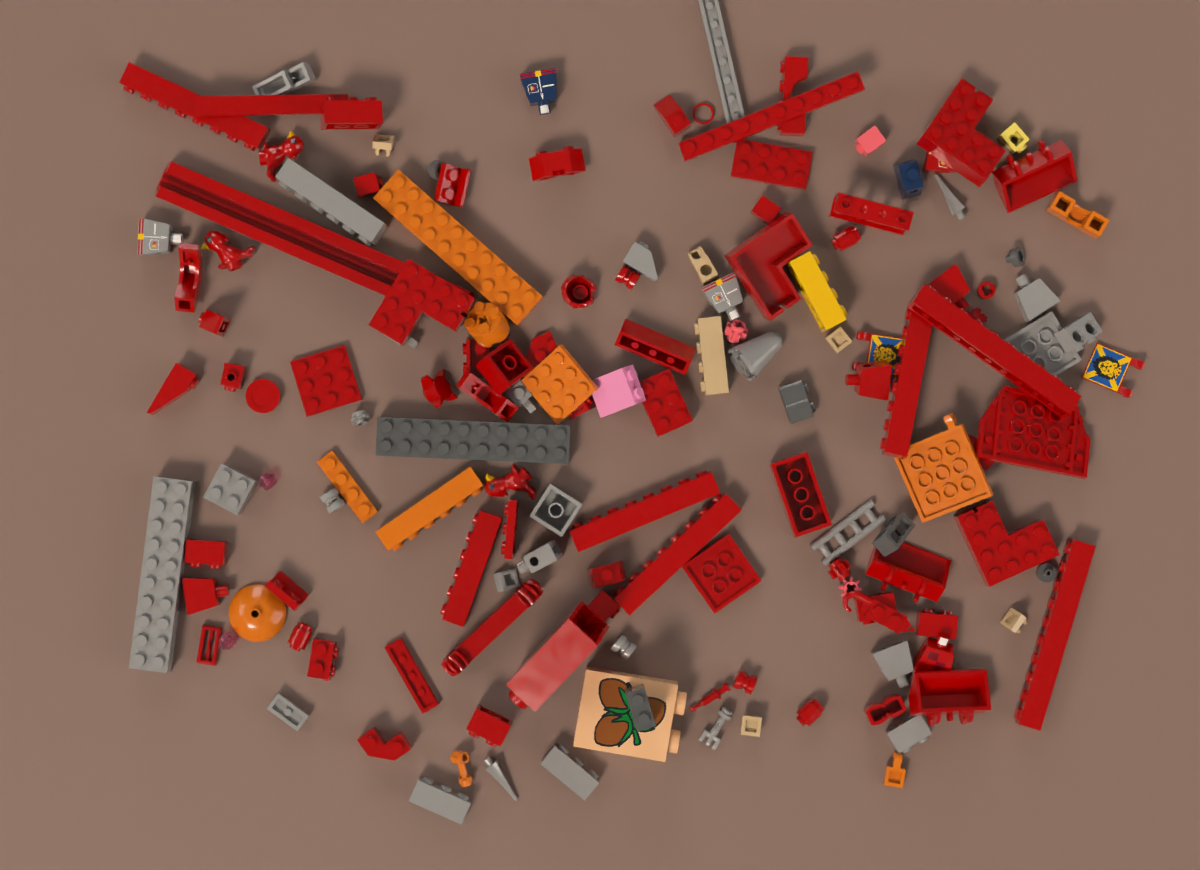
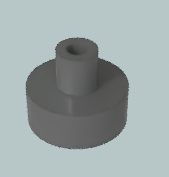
M434 160L427 167V172L432 179L438 180L441 164L445 163L444 161Z
M1021 247L1012 248L1010 255L1005 257L1006 262L1012 263L1014 267L1025 264V254Z
M1042 563L1036 569L1037 578L1043 582L1053 581L1057 574L1056 568L1050 563Z

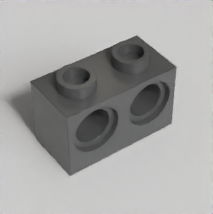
M902 511L888 520L872 544L886 557L899 549L915 527V524Z

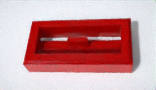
M202 625L196 663L216 666L222 627ZM206 630H210L205 660H202ZM214 631H217L212 661H209Z

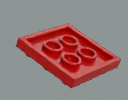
M346 345L290 362L306 417L362 400Z
M510 499L509 503H505L504 515H508L507 522L503 523L502 535H506V541L502 542L501 554H504V559H513L515 554L519 500Z
M729 533L682 566L714 614L762 581Z

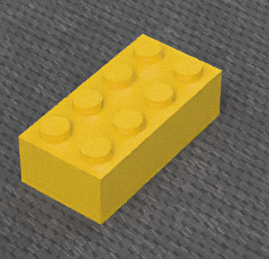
M809 251L790 261L786 266L823 333L847 320L845 317L847 312L843 305L839 306L836 300L838 295L834 288L830 289L827 283L829 281L825 271L821 272L818 267L820 262L816 254L812 255Z

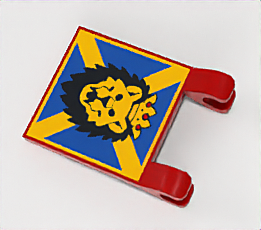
M857 332V340L869 341L866 363L887 360L892 365L891 376H897L894 374L896 363L900 361V356L897 355L900 344L903 345L904 338ZM852 363V370H856V366L862 363Z
M1096 343L1081 378L1129 398L1132 396L1133 391L1121 386L1129 365L1141 370L1144 368L1145 362Z

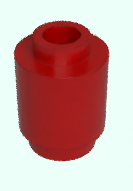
M853 226L833 234L831 242L835 250L839 249L842 252L858 244L857 241L861 240V237L856 227Z
M303 622L295 625L287 641L290 644L289 647L298 652L301 649L305 650L313 634L311 632L313 627Z
M814 698L796 712L798 715L796 719L802 726L807 725L809 727L822 715L825 709Z

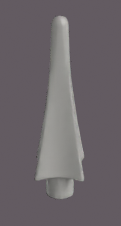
M936 173L934 177L943 192L951 215L954 216L956 214L958 219L962 220L966 217L963 212L965 206L950 191L939 174Z
M487 756L483 760L487 765L485 770L517 801L518 797L509 785L497 759L493 761L490 756Z

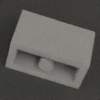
M909 716L885 730L898 753L910 751L913 748L912 745L917 742L921 744L927 741L929 735L932 734L922 716Z

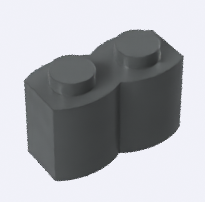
M799 380L778 388L790 424L814 417L815 407L812 401H808L806 394H809L806 383H802Z

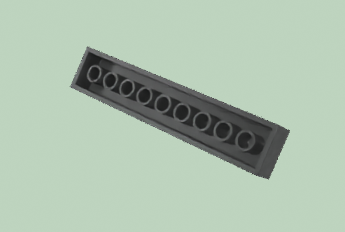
M377 417L376 456L569 464L570 426Z

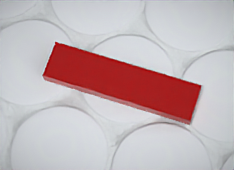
M402 637L384 647L422 714L439 705L440 703Z

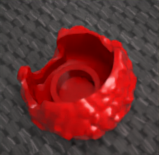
M573 275L567 277L562 283L561 295L563 300L574 309L585 308L594 303L593 293L596 292V285L590 279L583 275Z

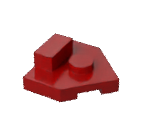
M550 331L532 339L526 359L533 368L539 365L557 348Z

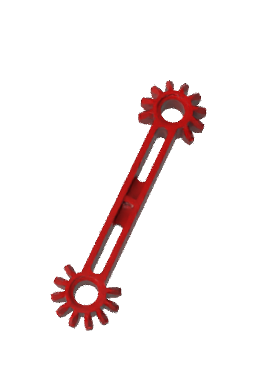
M531 578L520 585L502 605L443 659L441 666L444 668V671L451 676L460 674L474 658L539 599L544 591L541 584L534 578Z

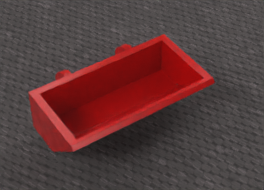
M1040 140L1037 142L1038 151L1027 153L1025 157L1016 161L1009 154L1006 156L1008 164L992 171L995 187L1007 213L1078 182L1072 152L1062 140L1045 147L1044 141Z
M905 542L902 543L899 549L886 557L874 546L865 574L881 580V590L885 591L887 583L903 591L907 590L914 593L913 602L915 603L918 602L920 596L937 602L946 588L951 560Z
M987 670L914 671L909 692L910 716L926 715L927 723L930 726L939 724L941 715H946L947 721H953V714H958L961 724L971 723L975 713H984L991 710Z

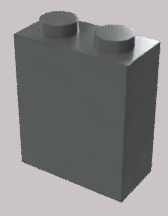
M644 684L626 688L625 695L637 732L655 727V719Z

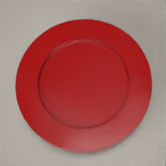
M258 379L248 386L245 397L248 406L253 411L269 413L278 406L281 394L274 382L267 379Z

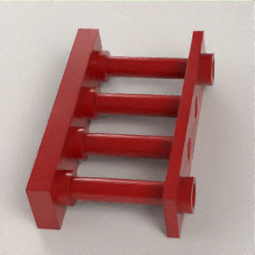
M838 192L837 198H833L829 217L903 236L905 230L909 231L914 212Z

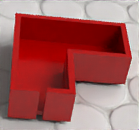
M961 78L916 144L980 188L988 179L1006 150L974 129L993 99L980 90L978 92L974 91L976 87Z
M785 212L724 255L764 319L773 320L784 312L782 307L788 309L802 299L782 267L810 248L812 243L794 214Z
M407 259L368 325L404 346L423 313L457 333L465 319L461 315L462 312L468 314L476 299L412 260Z
M990 500L954 516L985 586L991 587L1060 555L1042 519L1007 533L993 501Z

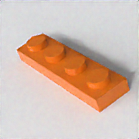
M334 451L329 452L317 461L318 465L362 523L378 513V510Z

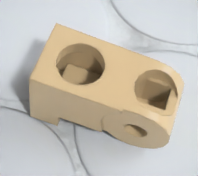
M701 246L687 253L703 286L718 278L716 269Z

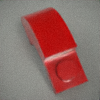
M467 370L456 384L459 389L507 423L519 408L501 394L498 395L493 388Z

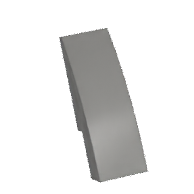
M302 62L252 87L256 95H286L316 81V77L310 63Z

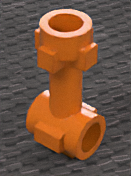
M456 750L451 754L450 760L458 765L461 776L458 779L459 784H461V787L472 785V775L468 774L465 765L469 761V755L462 750Z

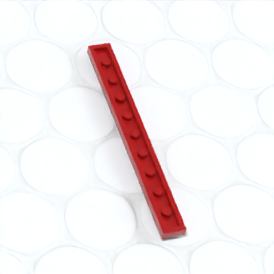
M857 71L682 141L678 145L684 161L687 162L865 91V87Z

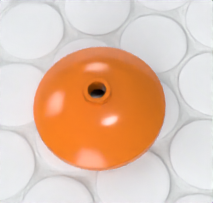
M262 584L244 587L235 594L229 606L231 626L239 636L253 642L271 639L280 632L286 620L287 611L285 603ZM254 610L258 611V617L252 615Z

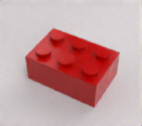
M327 97L320 106L321 130H378L383 124L382 100H377V97H366L365 100H358L357 97H347L346 100H338V97Z
M670 369L639 382L646 399L642 404L657 437L693 422Z

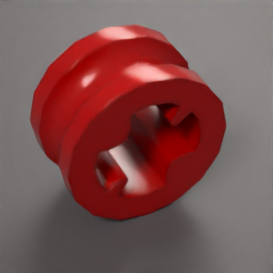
M987 281L981 283L977 288V294L982 299L993 297L996 291L993 283ZM986 285L989 286L988 289L991 291V293H988L987 296H985L984 291L981 290L982 287L985 288Z

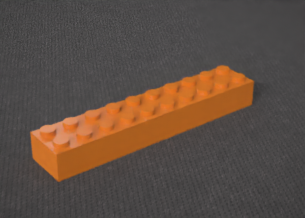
M399 169L373 197L380 206L489 302L495 304L515 325L519 326L543 299L541 294Z

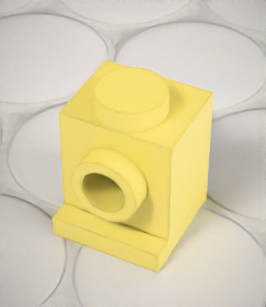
M1015 122L997 137L1012 154L1016 151L1021 153L1028 147L1025 143L1030 140ZM1015 138L1016 144H1013L1010 139Z

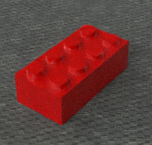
M808 452L769 464L793 537H799L832 525Z

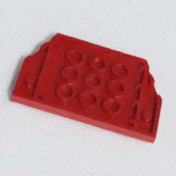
M1002 386L979 420L976 457L1085 479L1088 473L1091 440L1085 432L1084 421L1079 413L1078 404H1076L1070 415L1062 419L1022 389Z

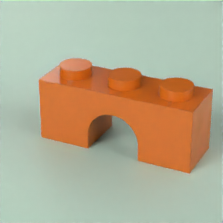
M1060 191L1057 192L1045 211L1093 239L1099 238L1110 220L1095 211L1081 208L1075 203L1076 200Z

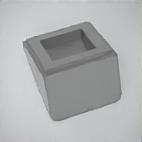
M516 568L493 574L498 592L520 587Z

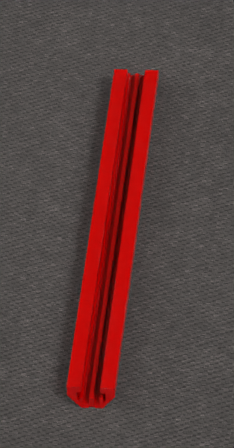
M172 161L168 163L156 188L155 197L383 296H386L405 262ZM449 282L450 284L454 285L455 287L474 297L473 292ZM462 312L461 315L465 317V321L468 314Z

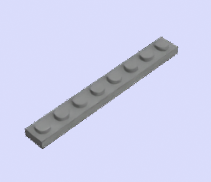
M698 0L727 124L745 117L720 6L718 0Z

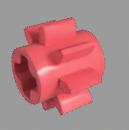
M733 320L732 323L727 322L723 334L727 335L726 338L729 342L736 344L740 340L745 341L749 329L746 328L743 321Z
M852 576L849 577V581L843 579V585L838 586L843 591L840 594L841 597L848 593L846 592L848 589L847 584H854L852 589L855 591L862 590L857 585L860 581L856 580L853 582Z

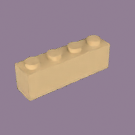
M721 316L698 318L697 323H694L695 335L699 334V342H696L697 354L701 353V361H698L699 373H703V380H700L701 392H705V396L729 393Z

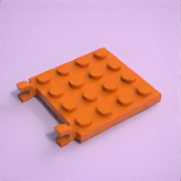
M953 412L943 417L948 427L947 430L910 444L908 456L905 459L894 457L922 523L994 495L982 466L976 457L963 423L957 425Z

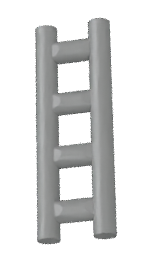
M871 499L810 545L813 551L819 548L824 554L825 558L821 562L825 567L887 521L883 515L877 518L871 508L875 504ZM865 513L871 523L864 529H861L855 520ZM850 525L856 535L847 541L840 532ZM835 537L841 546L831 552L825 543Z

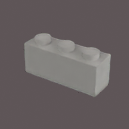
M554 744L540 764L585 801L600 783L599 775L592 769L588 771L584 768V763L576 756L573 759L568 754L569 750L560 744L558 746Z
M424 776V778L419 777L409 802L462 825L472 800L469 799L468 795L462 792L456 794L451 791L452 788L443 784L438 786L434 784V780Z

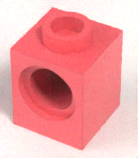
M873 126L854 141L856 143L854 146L860 155L864 154L866 157L883 145L886 139L878 128Z

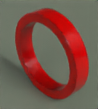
M700 103L695 106L693 110L695 122L700 125H706L713 120L714 110L709 104ZM707 106L712 112L710 120L700 122L696 119L695 111L698 107Z

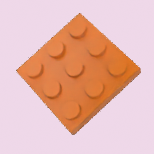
M563 344L559 345L521 380L557 425L599 389Z

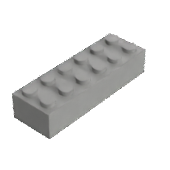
M289 158L275 176L282 188L288 192H291V190L295 191L294 195L304 203L307 201L311 202L310 206L321 214L323 211L326 212V217L337 225L339 222L342 223L344 230L352 235L357 233L359 235L357 238L368 246L370 244L376 246L388 228L384 222Z

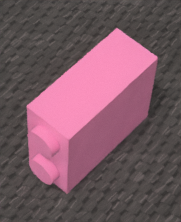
M633 365L620 368L592 380L599 388L592 396L600 418L646 401L644 391L641 388Z

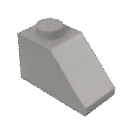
M641 241L639 243L634 242L623 260V264L656 283L658 276L652 253L648 250L649 246Z

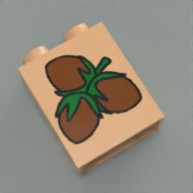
M586 666L573 746L666 762L667 752L677 754L680 730L671 729L673 714H684L687 692L677 691V681ZM643 683L656 726L637 732L625 695V689Z

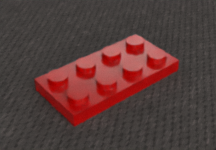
M742 139L736 142L730 177L806 190L813 152Z

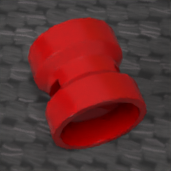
M624 264L615 281L619 284H625L626 288L632 290L641 274L631 271Z
M739 670L734 680L733 688H744L745 693L751 695L758 677L754 675L748 677L744 671Z

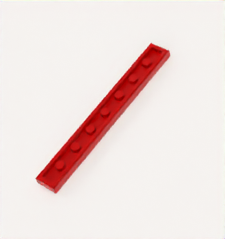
M348 94L193 96L194 117L320 115V106L323 100H326L327 97H338V100H346Z

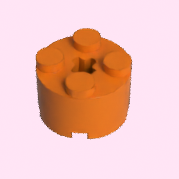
M477 302L464 321L467 331L482 347H493L492 345L495 343L500 344L505 340L510 330L507 318L493 303Z

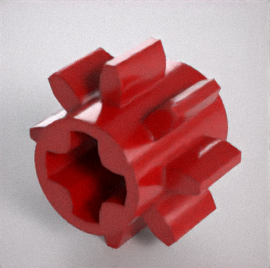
M839 557L828 565L831 569L828 571V574L833 580L837 578L841 581L851 574L849 569L852 566L847 559L842 561Z

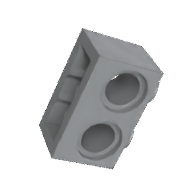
M1089 312L1054 335L1067 354L1071 351L1076 353L1085 348V343L1090 344L1098 339L1096 336L1103 331L1092 313Z

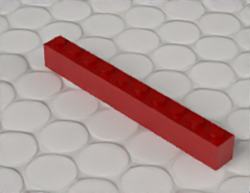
M924 284L918 289L908 304L907 308L1062 419L1071 414L1080 400L1081 396L1073 387L1065 385L1059 377L1048 373L1045 367L1034 363L1027 354L1019 352L1013 344L1005 342L996 332L988 330L981 321L970 317L964 309L956 307L949 298L942 297L932 286Z
M1070 539L1064 546V560H1061L1058 566L1060 573L1058 579L1054 580L1052 587L1054 593L1047 603L1049 610L1047 616L1044 615L1041 626L1043 630L1037 636V650L1031 656V670H1028L1026 673L1025 682L1027 683L1025 689L1021 690L1019 696L1021 703L1014 713L1015 722L1019 725L1041 731L1096 546Z

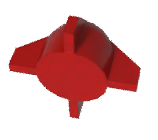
M445 369L438 371L434 378L428 375L421 377L423 395L436 408L442 406L444 400L453 401L458 398V395L452 392L451 386L445 378Z

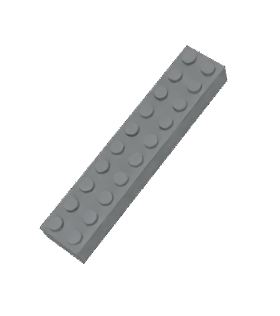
M153 477L129 661L130 669L161 673L172 671L183 586L182 579L184 578L185 547L186 540L189 539L196 481Z

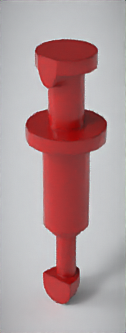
M725 683L718 690L713 688L712 693L702 698L699 704L689 709L694 712L700 706H706L717 698L719 700L722 699L720 695L726 691L730 692V687Z

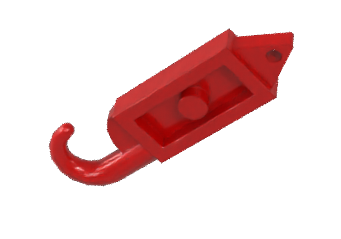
M849 591L843 597V607L848 612L852 611L848 606V600L856 598L862 601L861 612L867 618L898 634L900 632H914L907 616L860 591Z

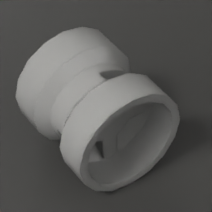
M336 488L319 497L322 503L326 504V510L329 514L345 505L344 500L338 496L339 492Z
M621 634L610 649L618 652L620 657L626 661L637 646L633 642H628L627 638Z

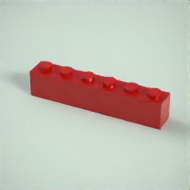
M480 510L479 514L475 513L472 524H475L473 532L469 531L466 542L469 543L466 550H462L459 558L462 561L460 568L456 567L453 578L456 579L454 586L450 585L446 595L449 597L448 603L443 604L440 612L443 615L442 620L461 627L465 626L501 525L502 517Z

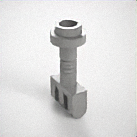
M726 707L719 709L717 712L720 717L711 731L704 729L698 741L702 742L705 736L708 737L705 742L706 746H709L713 740L714 743L711 747L713 750L717 748L721 741L717 734L722 725H724L726 720L731 721L733 712Z

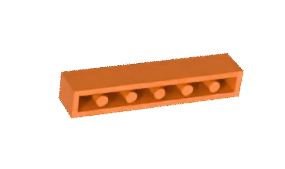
M470 466L375 533L388 551L393 549L395 552L403 546L402 542L409 538L411 541L417 537L420 529L424 527L427 530L435 524L433 520L439 516L443 519L451 513L449 509L455 505L459 508L467 502L465 498L471 494L475 497L483 491L481 487L484 484L472 466Z

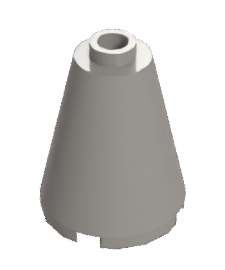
M768 332L732 347L728 351V353H732V356L729 358L736 370L741 375L745 373L748 376L745 379L752 381L781 349L782 338L778 333Z

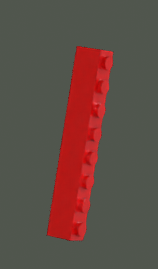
M128 62L119 81L124 86L123 90L131 94L137 92L141 94L140 98L150 103L154 100L158 102L157 106L167 111L171 108L181 118L185 119L188 116L198 126L203 127L205 124L215 134L220 135L222 132L228 135L227 139L237 143L239 140L245 143L244 147L249 150H261L263 142L266 141L270 132L268 127L245 116L194 117L193 96L200 95Z
M909 308L905 312L907 324L903 326L901 337L904 338L903 345L900 344L897 355L900 356V361L896 363L894 374L897 375L896 382H892L890 393H893L892 400H889L887 411L890 412L889 418L885 419L883 426L886 434L885 438L882 437L880 442L882 455L905 459L908 456L932 330L930 323Z
M704 470L697 473V478L689 480L688 477L678 481L679 485L672 488L671 485L661 488V493L654 495L651 492L642 496L644 500L640 502L632 500L625 503L626 507L619 510L618 507L608 510V515L601 517L599 514L589 518L591 522L583 525V522L572 525L573 529L569 532L577 551L581 552L720 494L712 472L707 473Z
M721 493L712 500L714 504L709 509L707 506L698 513L700 517L695 522L691 520L684 526L686 530L681 535L677 533L670 540L672 544L667 548L663 546L656 553L658 555L653 561L649 559L642 566L644 570L640 574L635 572L628 579L630 583L626 587L622 585L614 592L616 595L614 600L629 616L742 511L726 493L723 496Z

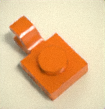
M893 752L892 766L886 765L883 784L886 786L903 788L906 768L901 767L903 758L901 753Z

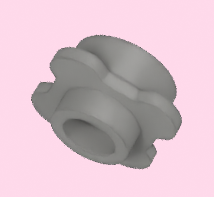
M360 410L352 414L351 422H353V425L363 426L371 420V417H369L366 410Z

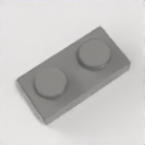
M280 693L275 696L267 707L270 712L296 731H299L310 716Z

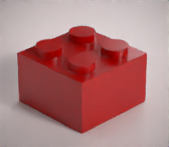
M511 338L475 365L498 395L505 392L534 369Z
M478 704L466 730L469 731V735L477 739L479 737L486 739V743L493 747L497 745L501 747L513 721Z

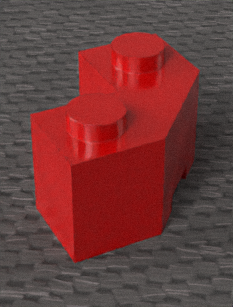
M566 146L559 151L549 153L547 151L536 152V156L528 158L533 181L549 180L558 176L575 175L586 171L582 148L574 149L573 146Z
M373 727L357 739L368 756L393 761L412 748V745L402 731L386 742L377 728Z

